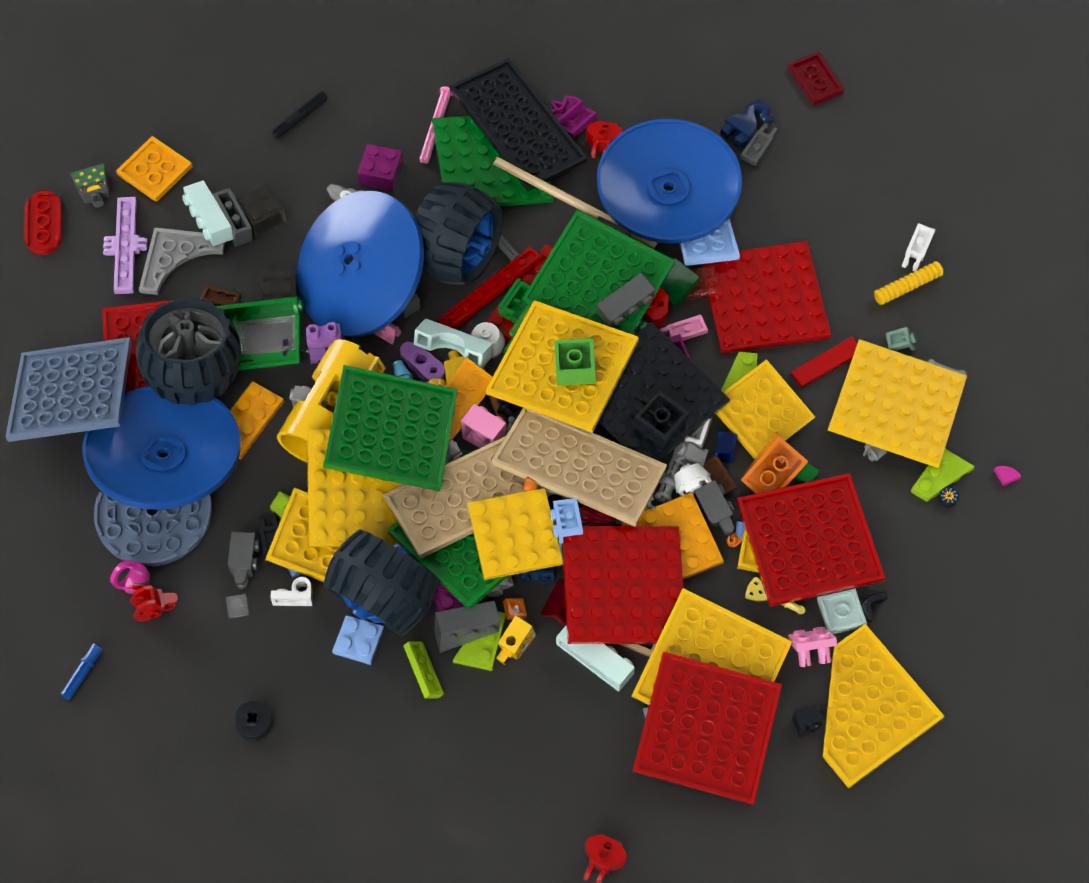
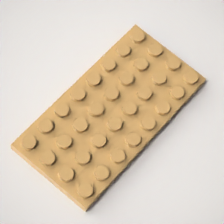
M526 408L521 410L492 459V465L524 479L529 477L542 487L570 499L575 498L579 503L635 527L667 467V464L592 432Z
M505 437L446 464L440 492L402 485L383 494L386 503L420 559L473 534L467 503L522 492L524 478L492 465V459ZM546 492L547 497L553 495L552 493Z

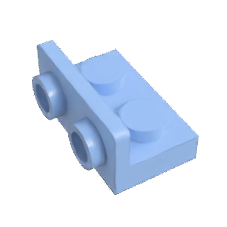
M577 499L553 501L554 509H550L552 520L556 523V525H553L554 537H558L559 544L563 543V537L583 534Z

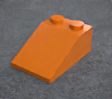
M776 433L761 450L740 480L756 494L784 488L808 461Z

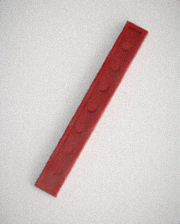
M532 247L527 248L435 322L457 329L511 286L517 278L520 279L543 260L542 255Z

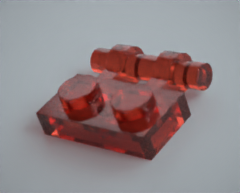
M715 266L691 269L692 272L701 278V281L684 300L692 301L694 298L699 297L705 299L716 295V289L710 288V286L717 285Z

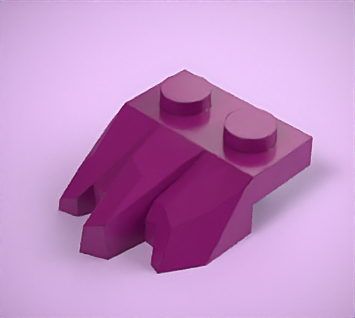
M564 96L563 102L557 100L550 102L554 109L550 111L574 139L589 124L594 122L598 116L596 112L585 107L583 101L577 97Z

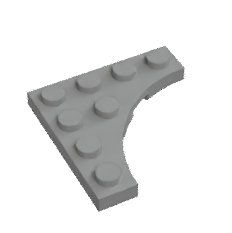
M154 228L139 287L140 293L158 295L166 278L178 266L199 256L224 254L226 242L212 246L209 240L206 241L201 232Z

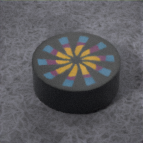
M944 487L939 493V502L945 507L956 505L959 499L958 491L953 487Z

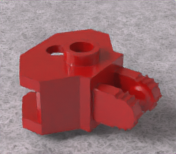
M596 121L588 125L586 130L587 142L593 147L591 157L596 158L598 152H602L603 155L608 145L623 132L616 123Z
M662 288L659 289L642 318L649 323L652 322L658 329L667 322L669 296Z
M152 585L143 586L134 591L130 599L131 605L136 607L133 617L139 622L157 618L162 615L163 611L173 610L179 597L172 592L162 593V589H156Z
M603 834L589 837L585 844L589 866L583 879L588 881L592 876L593 870L596 869L601 871L596 879V883H602L606 874L608 875L610 871L623 869L627 861V854L622 844Z

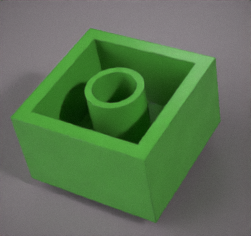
M593 338L554 340L557 386L596 383Z

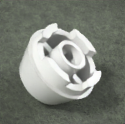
M488 322L480 323L470 333L474 337L493 343L492 359L502 352L505 338L503 333L494 324Z
M699 463L682 466L680 471L674 475L676 493H679L680 497L691 492L694 495V490L712 482L711 474Z

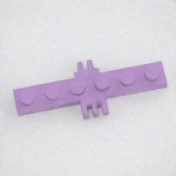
M136 197L117 198L116 236L104 237L103 254L106 256L115 255V294L134 293L135 254L147 250L148 239L140 238L139 235H136Z

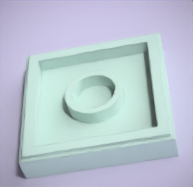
M856 588L817 597L825 627L832 634L859 629L864 624L867 625Z

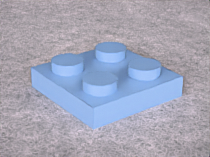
M346 615L334 645L333 654L371 665L382 637L384 626Z

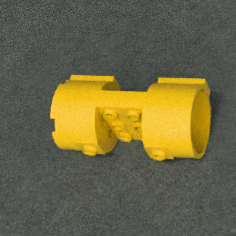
M340 339L334 340L312 375L315 385L308 393L306 400L296 402L277 434V440L280 445L293 456L307 462V430L331 429L343 365L383 373L386 368L379 357L373 356L370 352L366 354L358 349L359 345Z

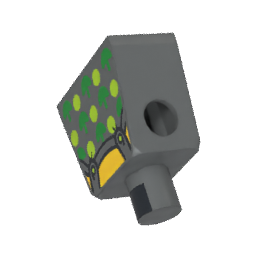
M104 163L70 173L84 203H93V206L96 208L104 205L103 199L110 196L108 175Z

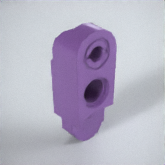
M405 342L401 345V358L421 381L426 383L431 379L444 380V365L426 349L416 346L412 342Z

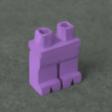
M330 322L323 326L313 324L306 328L311 364L320 363L327 348L334 340H344L340 324Z

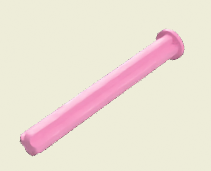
M443 86L440 88L441 94L433 118H444L450 96L453 95L449 87ZM432 122L419 158L422 164L429 163L435 146Z

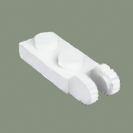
M918 223L906 250L902 267L906 268L910 257L917 259L912 271L918 270L920 262L923 261L933 238L935 229Z

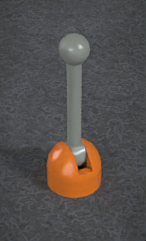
M526 477L522 492L545 487L538 486L535 480ZM545 488L546 492L563 496L561 494H558L552 490Z

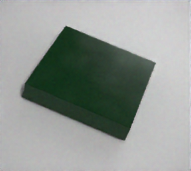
M674 258L675 264L660 288L669 296L668 301L678 307L701 281V278Z

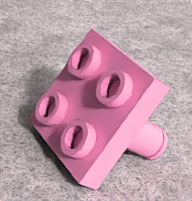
M825 627L813 628V631L808 632L797 630L793 634L788 635V640L792 641V647L798 652L800 667H806L805 664L807 666L812 665L810 650L813 649L818 650V662L820 664H825V661L827 663L832 662L829 647L837 646V640Z

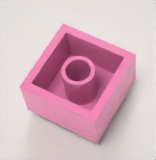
M474 404L461 420L462 438L479 449L507 435L504 419L500 416L492 415L483 406L479 407Z

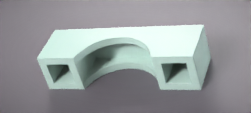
M426 318L415 329L414 345L429 351L437 348L454 349L461 353L464 359L466 357L469 358L480 368H483L491 359L493 344L491 342Z

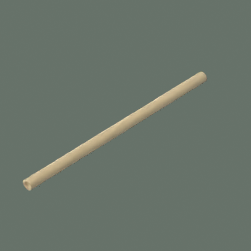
M499 157L496 158L493 165L611 227L615 226L617 230L653 249L656 247L658 242L648 241L627 232L608 214Z

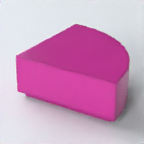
M997 466L994 468V472L1003 486L1021 478L1019 472L1011 467Z

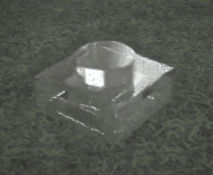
M246 594L226 597L229 618L249 615Z

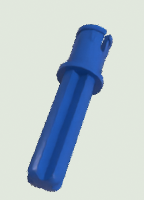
M92 643L84 658L80 659V665L61 692L62 697L67 700L73 697L90 669L95 667L96 660L103 652L101 647Z

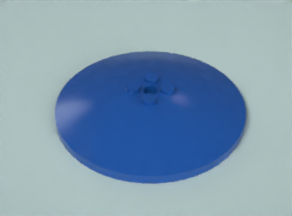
M680 119L650 120L625 130L608 145L601 157L597 172L599 198L608 215L627 232L639 238L658 243H684L700 239L714 232L733 214L739 202L742 188L740 165L730 146L708 128ZM670 186L673 190L667 191L664 187Z
M360 191L340 198L317 218L301 248L297 267V284L304 308L318 326L335 322L340 324L343 337H363L383 329L402 313L417 289L424 262L423 238L415 216L405 204L388 194L378 191ZM353 256V261L349 264V258Z
M147 386L125 393L120 427L86 431L82 450L84 464L89 477L107 496L132 507L169 509L196 502L219 488L228 479L237 464L241 441L239 428L234 416L218 399L213 398L210 402L196 403V405L190 406L181 403L178 405L171 403L166 398L162 399ZM160 454H168L166 457H159Z

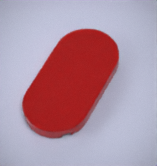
M38 191L33 194V197L28 198L25 203L24 240L28 249L38 255L54 252L62 242V203L60 198L51 191Z

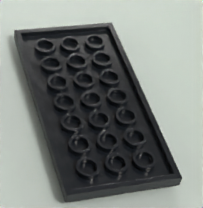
M510 58L450 85V91L500 157L510 164L548 182L587 162L586 155ZM516 177L527 192L536 188Z

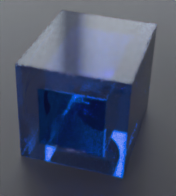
M729 431L718 432L714 456L717 455L720 461L733 463L737 434Z

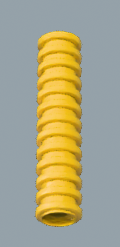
M934 261L928 264V266H924L918 269V271L916 270L904 276V278L894 281V283L892 282L881 287L879 290H875L874 297L877 303L884 305L890 302V300L892 301L914 290V288L916 289L929 281H933V279H937L938 276H943V268L939 262Z

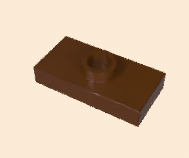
M206 285L200 300L210 301L216 306L238 304L242 296L240 293Z
M717 455L704 462L703 468L711 474L710 478L712 481L715 480L717 485H722L726 493L725 495L737 489V485Z

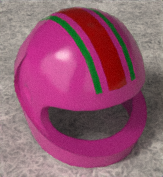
M125 560L113 570L110 582L115 588L124 589L126 593L133 594L134 591L141 587L149 586L150 573L141 563ZM125 568H130L127 576L117 583L119 574Z

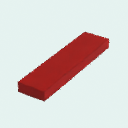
M850 337L792 370L790 375L800 388H803L852 360L858 343L853 337Z

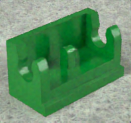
M519 278L516 279L498 305L499 316L516 323L527 304L522 302V298L530 287L529 284L521 281Z

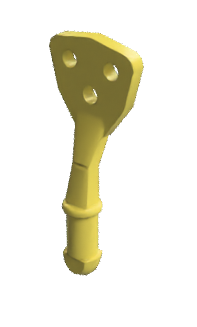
M754 577L747 586L745 598L756 602L767 601L762 581L758 577ZM795 602L781 604L785 608L787 607L797 612V614H804L806 611L804 606Z

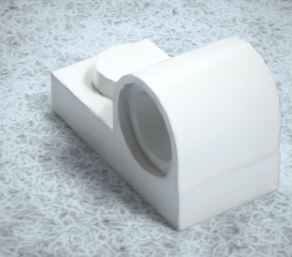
M306 577L296 578L292 584V591L287 589L271 591L273 606H313V590L309 579ZM301 587L307 588L303 592L298 591Z

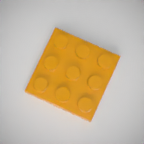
M152 136L116 170V173L149 198L158 202L193 165L183 156Z

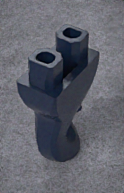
M762 100L748 104L741 114L730 115L725 119L720 135L725 139L733 135L735 137L733 143L738 148L748 145L757 132L755 114H760L759 117L764 122H773L774 118L768 116L771 114V108Z

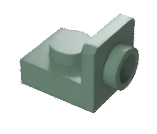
M908 327L886 333L890 350L897 351L907 347L911 351L916 350V335Z

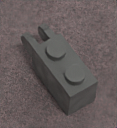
M714 480L694 490V495L709 524L715 527L719 525L727 536L733 534L735 527L731 519L733 518L732 512L735 510L730 501L726 502L723 496L726 493L722 485H717Z
M231 532L227 565L230 573L235 577L234 581L239 590L246 589L249 577H253L254 570L258 568L256 552L260 550V540H257L255 533Z

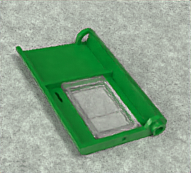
M298 296L216 306L229 316L238 332L241 344V360L238 371L301 363V311L304 310L303 300H300ZM283 339H288V346H283ZM283 350L289 351L287 356H283Z

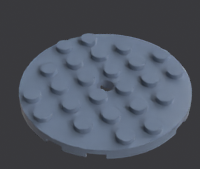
M101 491L97 496L94 506L95 528L103 545L120 560L135 561L146 567L160 566L184 557L201 542L210 525L212 501L209 494L188 505L158 509V512L152 516L148 514L150 509L125 505L110 498Z

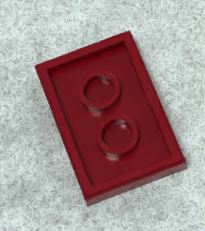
M819 52L788 64L789 71L813 106L844 93L843 87Z

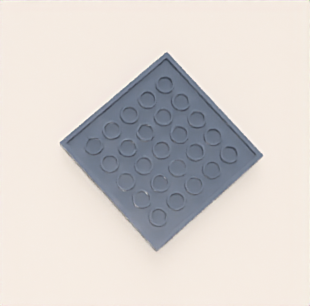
M130 337L21 353L5 436L7 441L120 427L132 347Z

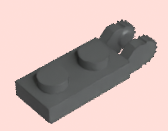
M764 123L748 143L740 159L756 167L776 137L778 128L774 127L768 135L765 132L768 130L769 124Z

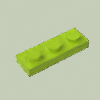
M408 641L403 646L424 698H440L444 693L423 642Z

